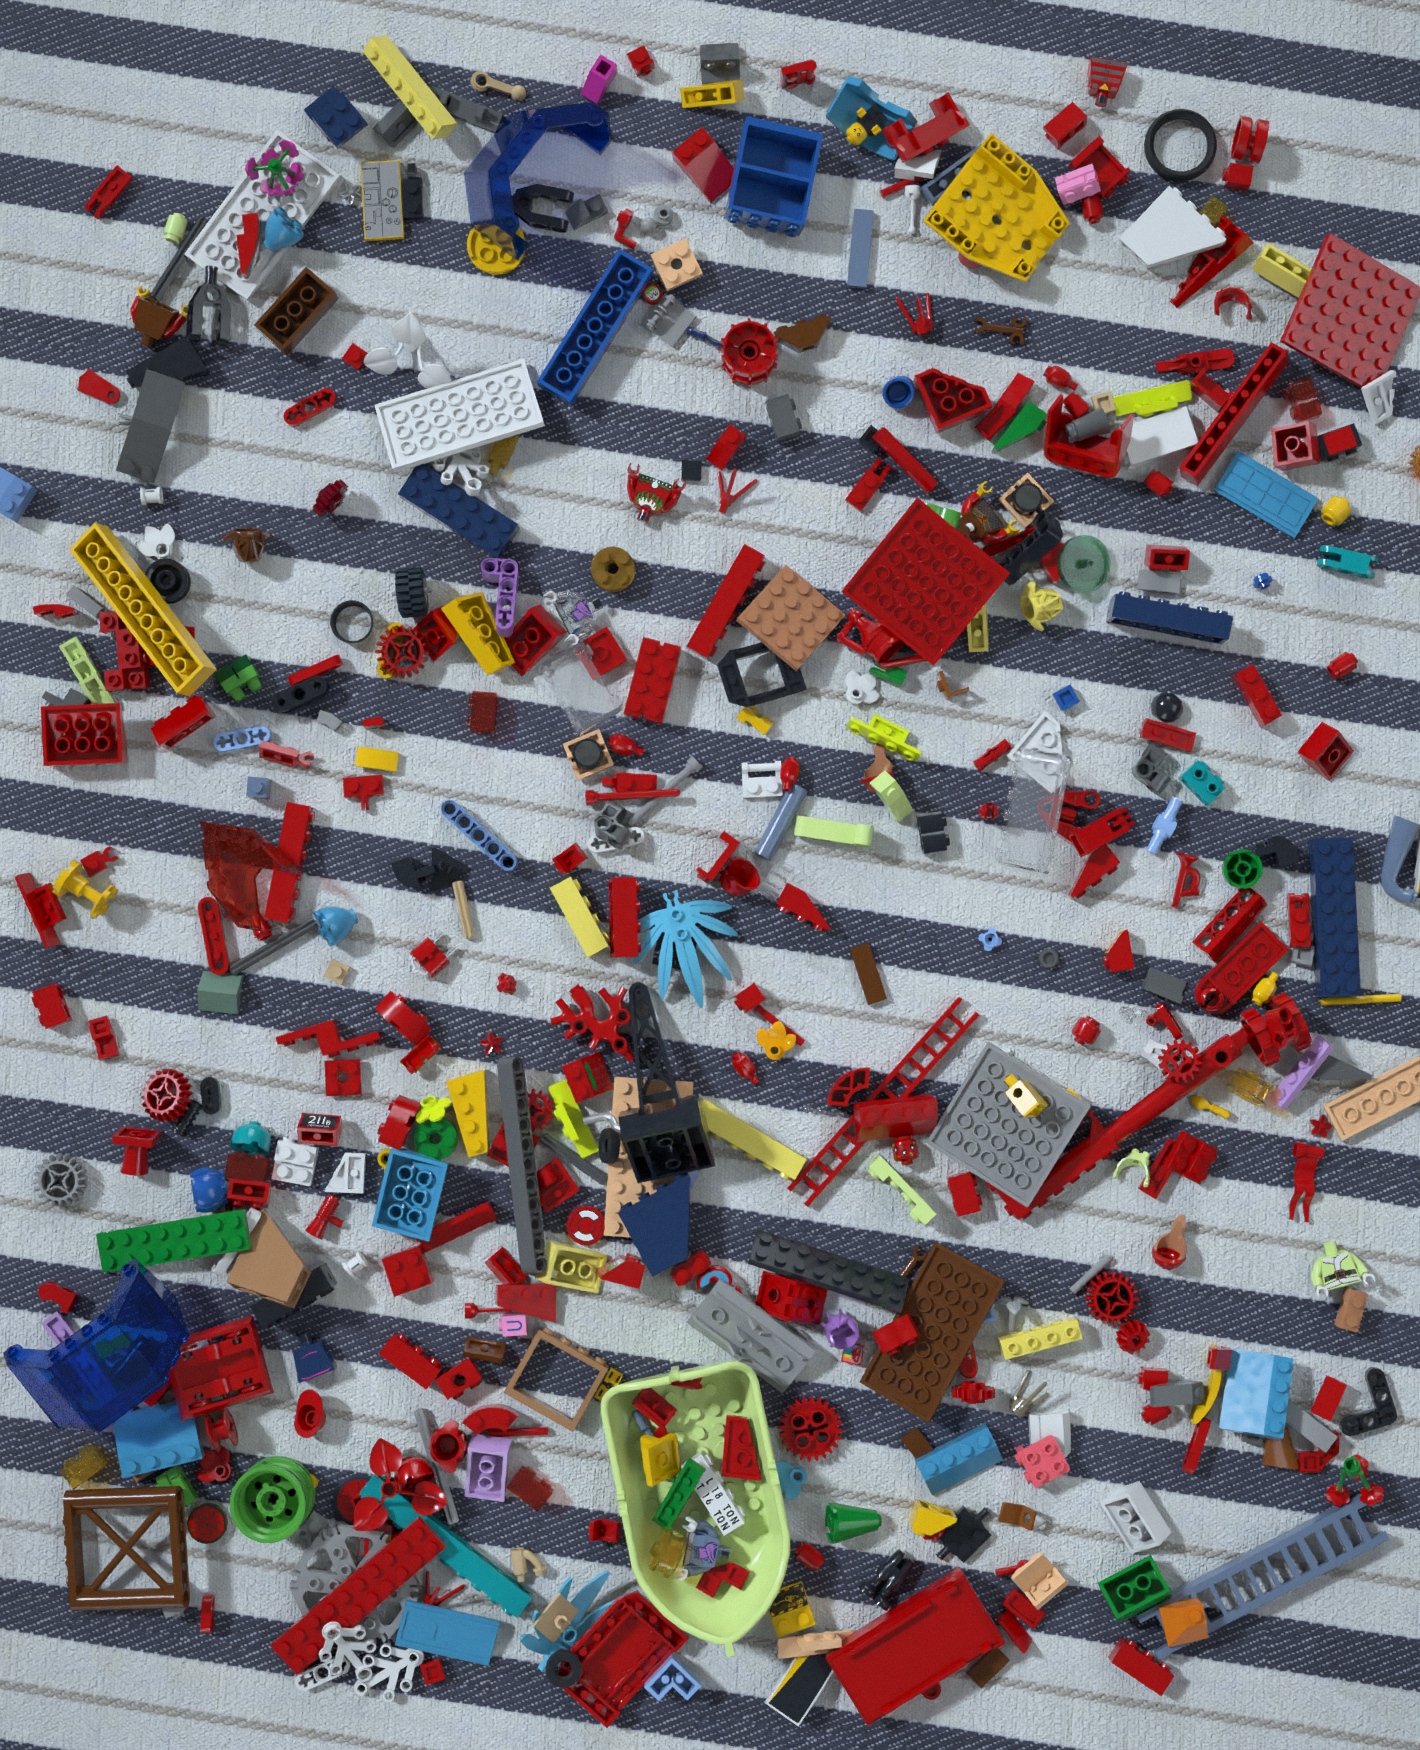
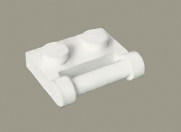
M781 761L762 764L741 763L743 798L783 796L782 781L780 779ZM775 771V776L748 778V772Z

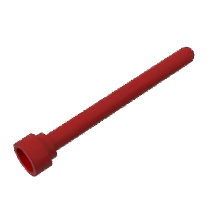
M679 789L598 793V791L586 790L585 797L586 805L592 806L595 803H599V801L678 797L681 792Z

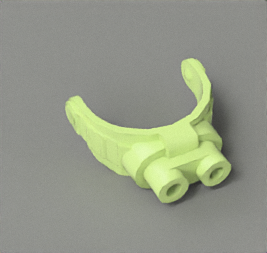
M1133 1148L1131 1153H1128L1126 1158H1123L1118 1163L1113 1177L1117 1179L1119 1173L1125 1167L1139 1166L1146 1171V1179L1143 1186L1148 1187L1150 1179L1148 1169L1150 1161L1148 1159L1150 1154L1145 1151L1140 1153L1138 1149Z

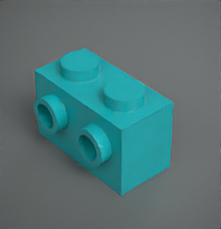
M1197 760L1178 779L1207 806L1226 788L1223 786V780L1217 775L1214 776L1209 771L1210 767L1204 761L1200 762Z

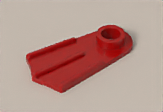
M88 369L79 377L78 391L109 404H114L120 399L119 389L92 370ZM111 392L115 393L113 398H109Z

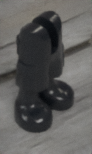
M900 1549L896 1550L887 1560L879 1565L875 1570L877 1575L868 1582L863 1581L858 1586L868 1597L871 1598L873 1596L872 1599L885 1611L890 1608L888 1601L892 1589L898 1590L915 1563L908 1557L897 1568L896 1566L905 1555ZM886 1581V1584L875 1594L881 1582Z

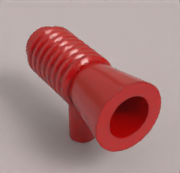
M331 1193L329 1196H326L319 1211L316 1213V1217L305 1231L322 1240L328 1222L340 1228L344 1221L333 1216L338 1208L340 1198Z

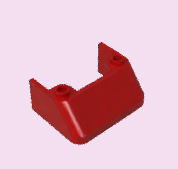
M1059 394L1048 410L1044 456L1046 459L1053 463L1103 477H1115L1121 468L1131 441L1134 414L1130 413L1121 428L1113 431L1111 439L1098 435L1070 443L1064 425L1071 423L1075 419L1070 414L1062 412L1063 395Z

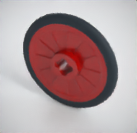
M362 1474L352 1475L345 1478L337 1486L333 1496V1506L336 1514L343 1522L353 1526L354 1509L357 1504L356 1499L362 1497L359 1493L371 1478L370 1476Z

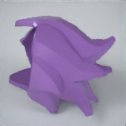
M839 1309V1315L832 1316L826 1312L828 1323L820 1322V1324L825 1327V1336L830 1343V1347L837 1349L853 1348L859 1339V1328L857 1327L858 1323L852 1318V1314H843L841 1309Z

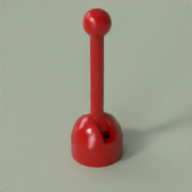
M465 1303V1319L476 1317L478 1312H506L509 1314L512 1310L506 1308H478L474 1303Z

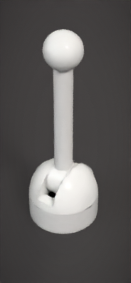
M908 185L905 186V195L907 199L911 200V226L909 233L914 234L916 232L914 227L915 200L920 196V186Z

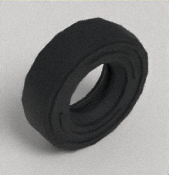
M605 1128L600 1134L598 1148L602 1163L614 1164L619 1157L620 1137L618 1132L612 1128Z
M559 1650L549 1657L545 1669L547 1678L553 1685L565 1688L572 1686L578 1681L581 1676L582 1666L580 1659L575 1653L569 1650ZM563 1661L568 1662L572 1667L571 1672L566 1676H561L556 1672V1666Z

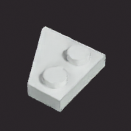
M1390 370L1361 388L1372 423L1377 424L1392 415V401L1395 389H1392L1393 377H1396V371Z
M346 1152L332 1179L325 1188V1192L364 1193L366 1153Z

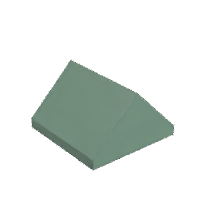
M203 971L197 989L198 1009L239 1014L243 975L229 973L216 975L211 971Z

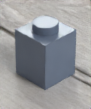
M248 777L246 796L270 800L272 780Z

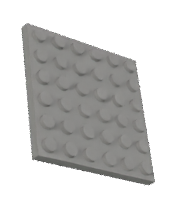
M987 1042L926 1143L1028 1208L1091 1106L997 1046ZM1010 1074H1013L1018 1081L1026 1080L1047 1102L1048 1106L1035 1118L1024 1117L1006 1095L1009 1087L1003 1081Z

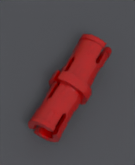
M1003 739L993 748H988L986 753L973 761V764L980 772L992 762H997L999 757L1012 748L1008 741Z

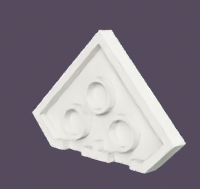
M1044 711L1006 757L1050 794H1053L1064 781L1065 774L1063 769L1060 723Z

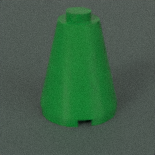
M829 1502L825 1509V1527L828 1526L830 1533H826L830 1544L877 1531L879 1526L882 1525L881 1515L876 1510Z

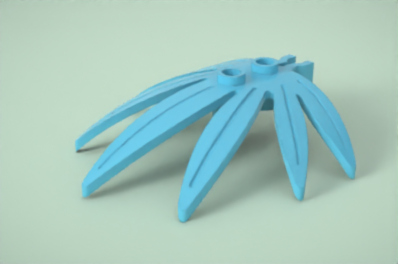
M675 890V897L673 899L675 906L673 907L671 900L667 898V893H664L663 897L667 902V908L652 912L638 920L641 922V933L653 925L655 927L642 940L641 953H638V957H634L633 963H638L652 949L661 933L664 932L665 935L661 945L658 964V985L661 1000L665 998L670 980L673 942H675L679 964L687 986L698 1006L703 1008L701 970L691 937L695 939L709 962L727 980L732 981L727 965L716 947L695 926L696 923H699L712 931L729 936H738V933L727 924L713 917L700 914V912H723L732 909V906L713 900H697L680 904L678 901V891Z
M608 1570L593 1578L573 1598L571 1604L579 1612L554 1643L535 1627L534 1630L539 1639L532 1634L520 1636L521 1643L527 1649L545 1655L544 1660L538 1666L541 1672L545 1673L547 1660L553 1653L559 1650H569L576 1643V1640L581 1638L614 1602L611 1601L600 1606L579 1623L610 1575ZM571 1577L564 1582L558 1591L566 1599L573 1580ZM537 1610L533 1613V1624L541 1615Z

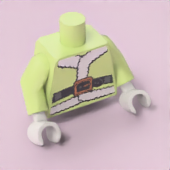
M1335 1241L1323 1244L1326 1254L1317 1257V1262L1314 1263L1311 1272L1312 1283L1316 1290V1300L1320 1298L1319 1293L1324 1294L1325 1299H1327L1328 1290L1360 1282L1361 1278H1363L1365 1288H1369L1367 1280H1372L1375 1285V1277L1369 1274L1363 1262L1353 1253H1348L1346 1250L1337 1251Z

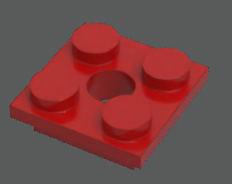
M361 1059L324 1061L326 1096L362 1095ZM341 1072H346L349 1076V1080L346 1083L339 1081L338 1077Z

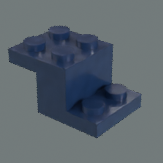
M335 86L331 87L304 109L306 115L328 142L331 141L337 149L368 125L343 92L340 94Z

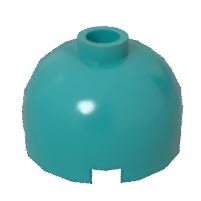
M249 1121V1124H243L236 1128L230 1147L238 1152H241L243 1149L248 1151L247 1154L263 1156L269 1153L271 1137L270 1133L261 1126V1123Z

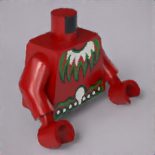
M630 463L627 469L629 473L627 480L629 500L633 502L634 508L640 510L637 520L648 523L651 514L660 516L661 513L668 512L677 504L681 491L687 486V483L685 482L682 487H679L678 478L673 485L639 473V464L637 465V470H632Z

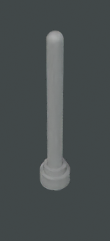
M691 756L687 760L686 767L661 790L674 789L690 773L698 772L703 767ZM664 797L650 799L627 821V825L630 827L634 826Z

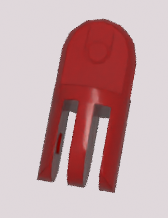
M973 1343L970 1347L971 1353L966 1354L959 1367L960 1374L968 1379L975 1377L978 1373Z

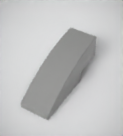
M1288 1400L1286 1423L1326 1453L1337 1439V1436Z

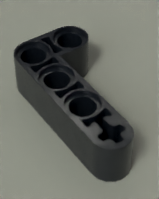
M1045 510L1040 511L1033 520L1035 530L999 562L1002 567L1010 572L1004 580L1008 585L1016 583L1050 552L1063 537L1059 521Z

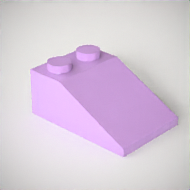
M472 1433L467 1453L465 1497L504 1502L512 1439Z

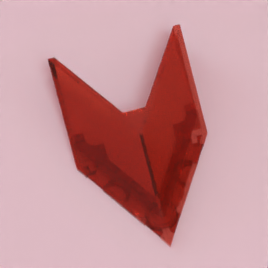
M200 821V827L204 830L202 845L205 870H208L209 874L207 889L237 927L260 931L261 921L255 878L262 869L303 874L304 871L255 829Z

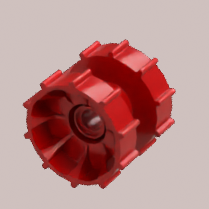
M748 318V321L737 325L731 324V329L725 338H721V344L723 345L721 347V353H723L721 356V361L723 362L721 369L726 371L733 384L737 382L751 388V385H756L763 381L767 383V379L773 369H777L775 360H778V354H776L778 337L773 336L772 332L767 328V323L763 325L751 321L750 318ZM752 350L755 354L753 357H746L744 352Z
M1285 992L1272 998L1270 1003L1272 1010L1287 1007L1292 1013L1293 1021L1299 1032V1039L1294 1043H1290V1046L1297 1052L1311 1047L1310 1043L1313 1041L1308 1030L1309 1028L1292 998L1287 996ZM1253 1007L1241 1013L1239 1020L1242 1028L1252 1039L1249 1044L1259 1061L1266 1068L1279 1062L1281 1055L1278 1047L1274 1045L1268 1026L1260 1012L1258 1013Z

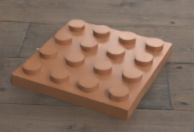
M785 565L736 621L797 671L842 621L845 614L790 567Z

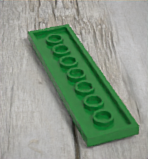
M245 1209L96 1233L102 1273L252 1249Z

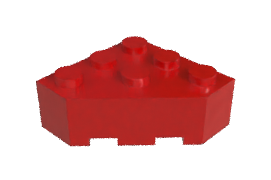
M935 368L914 376V385L936 434L991 411L993 405L984 387L973 385L953 375H947Z

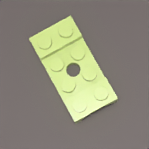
M879 1154L867 1164L870 1168L868 1172L876 1180L880 1178L884 1181L889 1176L887 1180L896 1190L899 1187L903 1190L901 1195L911 1204L908 1207L911 1210L909 1215L918 1224L922 1222L926 1225L936 1215L926 1202Z

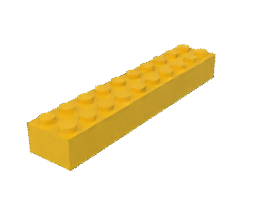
M94 523L69 549L176 693L191 696L217 670L111 529L108 526Z

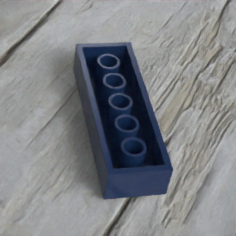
M425 464L415 466L399 491V497L493 558L501 559L519 531V525L477 497L468 495L464 489L452 482L450 485H444L440 481L441 475Z
M1120 591L1119 594L1116 593L1110 599L1106 618L1107 623L1221 645L1229 640L1233 616L1228 615L1227 611L1217 610L1216 612H1210L1209 608L1198 606L1195 609L1190 608L1189 604L1186 603L1174 605L1165 599L1153 601L1150 600L1149 596L1144 595L1132 597L1131 593Z

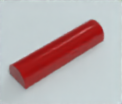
M881 427L872 436L882 449L926 494L938 484L885 427Z

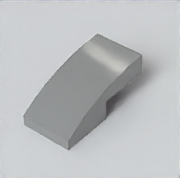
M1139 570L1137 590L1179 594L1181 574Z

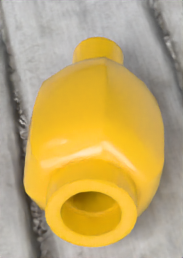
M1272 972L1269 978L1262 979L1255 987L1251 1001L1260 1007L1263 1004L1269 1003L1276 992L1277 986L1275 982L1279 975Z

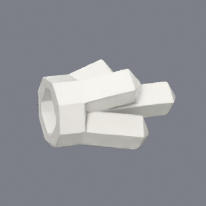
M1149 1039L1140 1056L1159 1068L1158 1064L1162 1062L1159 1061L1158 1056H1163L1161 1049L1167 1050L1168 1048L1166 1045ZM1167 1064L1169 1069H1174L1173 1066H1169V1064Z

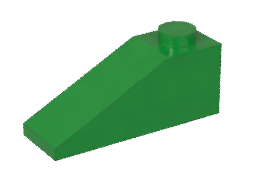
M1028 401L993 447L992 452L995 454L1033 435L1036 430L1041 431L1047 423L1045 418L1048 414Z

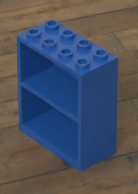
M746 116L741 129L723 219H727L728 222L733 224L745 223L750 228H766V231L772 233L777 231L784 232L789 237L800 236L806 222L823 134Z

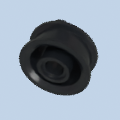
M163 558L156 560L145 572L146 577L167 604H174L183 600L190 590L191 578L187 569L173 559ZM170 576L172 578L171 584L164 586V579Z

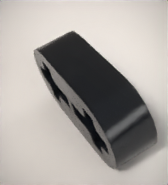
M206 1077L200 1083L202 1109L207 1114H215L221 1109L220 1084L215 1077ZM208 1080L215 1084V1087L211 1089L212 1094H210L209 1088H205V1084L209 1082ZM210 1097H212V1102L217 1104L213 1111H211V1108H207V1104L210 1103Z

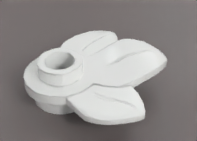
M166 524L160 531L154 527L146 526L144 534L146 542L138 545L141 553L148 557L155 556L158 559L170 558L173 554L172 543L175 540V533L172 527ZM165 547L167 549L166 553L161 554L160 550Z
M852 669L845 679V684L848 688L845 693L847 701L854 705L862 702L868 704L875 702L880 697V694L874 690L877 682L876 676L870 673L860 676L855 669ZM853 692H857L859 696L855 697Z

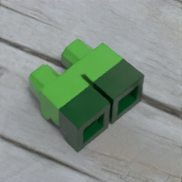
M247 654L232 662V666L229 664L214 673L226 693L231 695L237 702L246 697L242 690L243 687L248 685L253 693L262 688L258 679L260 675Z

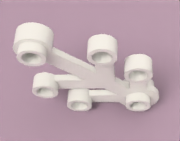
M469 449L451 455L453 460L447 470L442 473L441 483L450 485L453 480V474L458 468L466 483V493L470 496H476L481 490L482 483L479 479L472 478L467 468L477 471L476 474L480 478L488 476L489 468L486 465L478 464L481 460V453ZM459 453L468 456L469 460L461 457ZM448 456L434 460V469L443 470Z
M329 1622L324 1625L322 1635L326 1640L324 1647L319 1651L320 1660L322 1662L330 1661L332 1658L331 1649L333 1642L338 1645L334 1662L329 1665L330 1673L336 1676L342 1672V1662L345 1654L356 1668L355 1673L358 1681H369L372 1678L371 1667L364 1666L353 1650L372 1653L376 1650L375 1641L371 1638L366 1639L364 1642L345 1641L342 1637L363 1639L366 1636L364 1626L357 1625L354 1629L342 1628L338 1622Z
M384 1643L380 1648V1654L383 1657H388L391 1654L402 1659L393 1662L375 1657L371 1653L366 1654L362 1660L364 1666L371 1667L374 1665L385 1669L372 1676L367 1682L357 1680L354 1685L355 1693L359 1696H364L372 1686L390 1676L387 1689L383 1693V1699L386 1702L393 1701L399 1671L407 1666L406 1674L400 1683V1689L404 1692L410 1691L413 1685L412 1677L415 1667L419 1666L424 1659L423 1651L410 1648L404 1650L392 1647L389 1643ZM388 1647L390 1652H383V1648ZM415 1654L417 1656V1659L412 1660L410 1658V1655ZM370 1657L372 1663H367L365 1659ZM408 1682L410 1687L405 1688L403 1683ZM363 1685L365 1687V1690L360 1691L358 1689V1686ZM386 1693H392L393 1697L387 1698Z

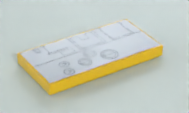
M400 161L361 162L365 241L404 239Z

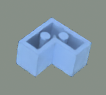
M674 1653L669 1656L644 1684V1688L658 1701L672 1687L688 1701L701 1687V1679Z

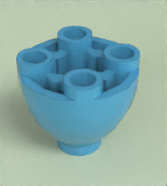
M280 206L271 212L265 225L263 243L273 252L276 249L293 246L304 237V233L301 230L303 225L298 220H292L288 217L287 212Z
M324 907L314 912V917L321 926L318 929L322 939L327 940L330 947L343 941L351 932L354 924L358 923L353 909Z

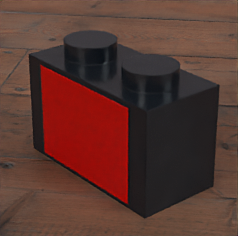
M1355 423L1318 436L1320 461L1327 460L1330 463L1338 460L1342 454L1350 456L1358 452L1357 449L1362 446V442Z

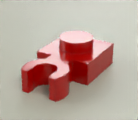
M113 847L105 848L103 854L95 851L80 860L90 878L108 868L106 862L118 860V856L112 858L108 856Z

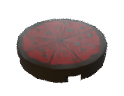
M203 1503L194 1508L187 1521L188 1532L191 1537L203 1544H210L219 1540L226 1532L228 1525L226 1513L223 1512L220 1506L213 1503Z

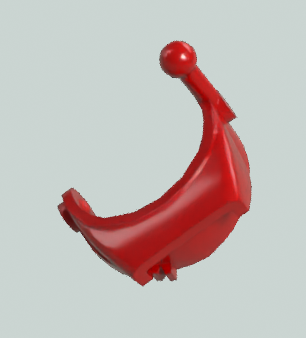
M1229 287L1216 292L1214 299L1215 315H1220L1219 306L1223 303L1238 301L1247 307L1246 319H1252V303L1242 289Z

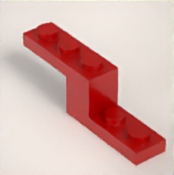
M330 1020L277 1036L276 1041L278 1045L283 1044L284 1047L296 1044L295 1040L300 1038L303 1041L315 1038L314 1034H316L322 1056L328 1055L329 1058L339 1056V1051L345 1049L348 1052L358 1050V1045L366 1043L367 1047L378 1044V1039H381L382 1036L380 1031H375L342 1042L336 1020Z

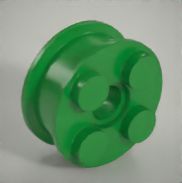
M445 1117L437 1122H431L427 1119L418 1124L414 1131V1146L418 1153L437 1160L444 1159L452 1154L457 1147V1129ZM434 1132L441 1135V1141L438 1144L431 1141V1135Z

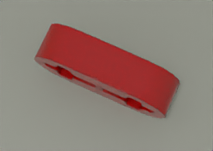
M203 1595L201 1633H212L215 1595Z

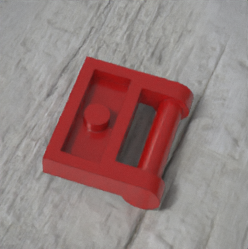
M807 60L781 67L780 84L782 89H793L801 83L812 85L815 82L816 62L814 60Z

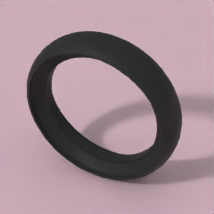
M1174 109L1161 114L1148 128L1144 140V152L1150 167L1161 177L1176 182L1193 180L1202 175L1212 164L1217 150V139L1211 124L1201 114L1188 109ZM1177 119L1188 120L1196 124L1203 131L1207 141V152L1205 158L1197 167L1188 171H1174L1165 167L1158 160L1154 151V138L1159 128L1169 121Z

